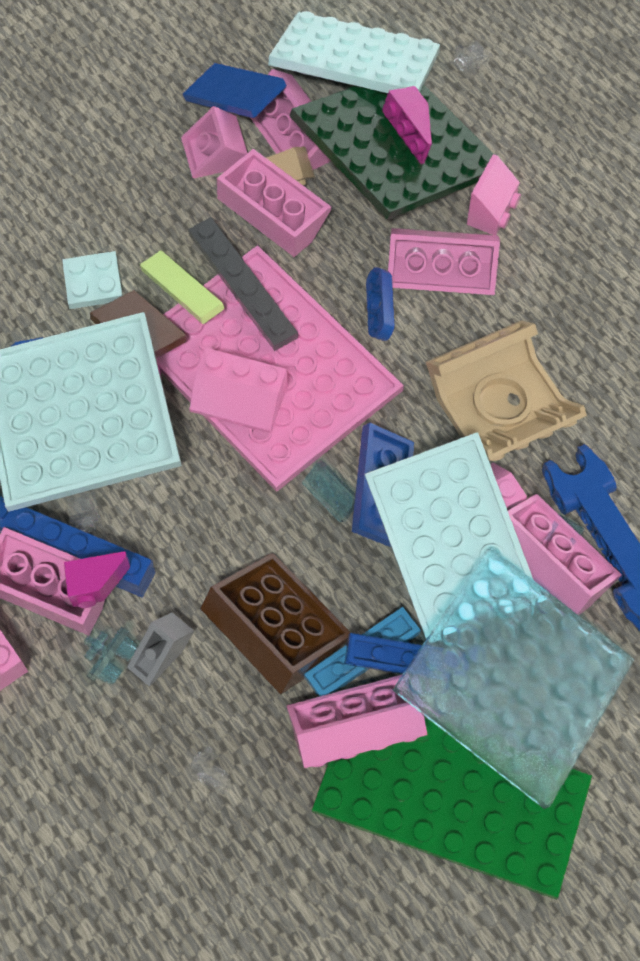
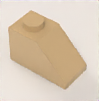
M293 147L267 157L269 161L303 186L307 185L306 180L314 177L306 147Z

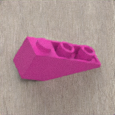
M416 86L389 90L382 112L420 164H424L432 145L428 102Z

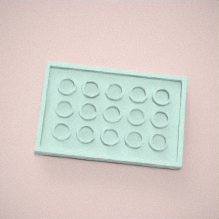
M304 11L296 14L269 55L268 65L388 93L389 90L416 86L420 92L438 56L440 44L433 43L429 39L411 38L404 33H389L382 28L372 29L363 27L356 22L346 23L338 21L334 17L324 18Z
M478 432L364 474L428 645L464 632L470 625L496 616L501 618L542 603Z

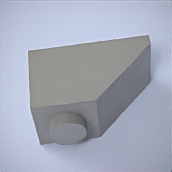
M173 612L151 622L127 668L144 683L151 686L183 652L194 630Z

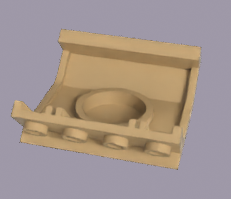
M521 320L426 362L438 403L461 438L476 432L479 433L489 461L500 460L506 453L512 450L524 449L529 446V442L550 437L553 435V431L562 427H571L577 423V420L587 416L584 405L566 400L561 395L537 359L531 337L538 334L534 323ZM510 393L516 394L519 397V405L515 406L509 403L508 395Z

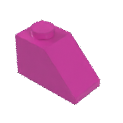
M125 551L64 562L68 598L73 607H93L97 602H102L108 597L130 568V562Z

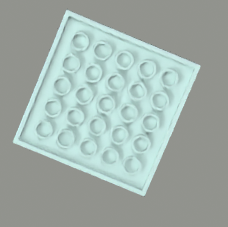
M144 312L0 349V481L5 508L8 512L182 466Z

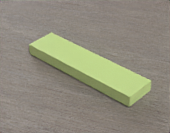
M160 250L140 264L141 270L202 324L225 309L223 303L163 251Z

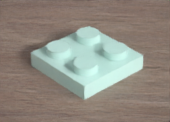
M116 251L62 259L69 309L106 304L123 296Z

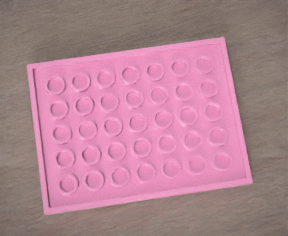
M257 245L242 256V259L296 329L298 338L274 351L219 275H216L203 286L223 303L225 309L204 324L199 322L179 303L163 314L186 334V342L156 358L161 373L189 402H191L196 370L205 347L287 369L288 386L271 433L204 416L277 492L403 391L404 385Z

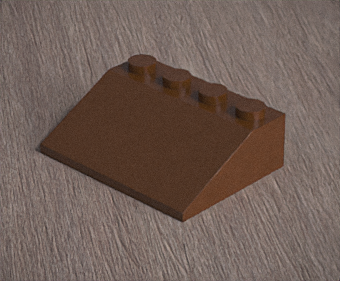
M273 552L211 586L200 608L280 695L301 682L306 672L331 656L348 640V635L351 633Z

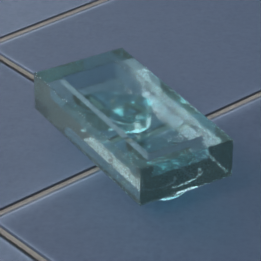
M324 461L316 462L302 484L339 522H344L354 511L355 493Z

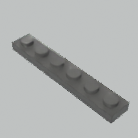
M212 217L188 229L191 239L273 350L276 351L298 338L296 329Z

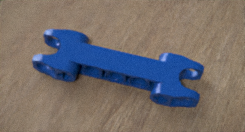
M584 444L577 448L578 451L575 454L576 461L582 469L580 474L568 475L552 460L543 464L542 473L549 487L550 495L560 512L566 515L576 510L583 523L588 524L586 528L600 549L603 548L601 552L606 560L622 574L619 578L622 586L613 590L614 599L625 617L640 632V543L609 496L610 493L615 492L617 489L612 473L605 462L591 448Z

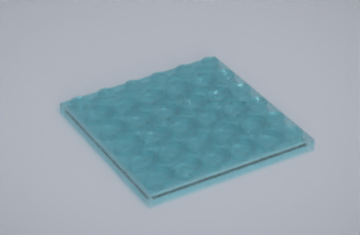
M490 547L482 555L392 691L543 809H546L554 801L635 659Z

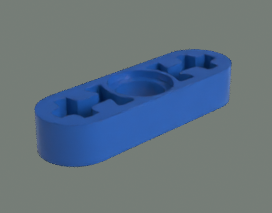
M375 267L370 271L366 280L368 333L373 338L386 341L394 331L392 275L384 269Z

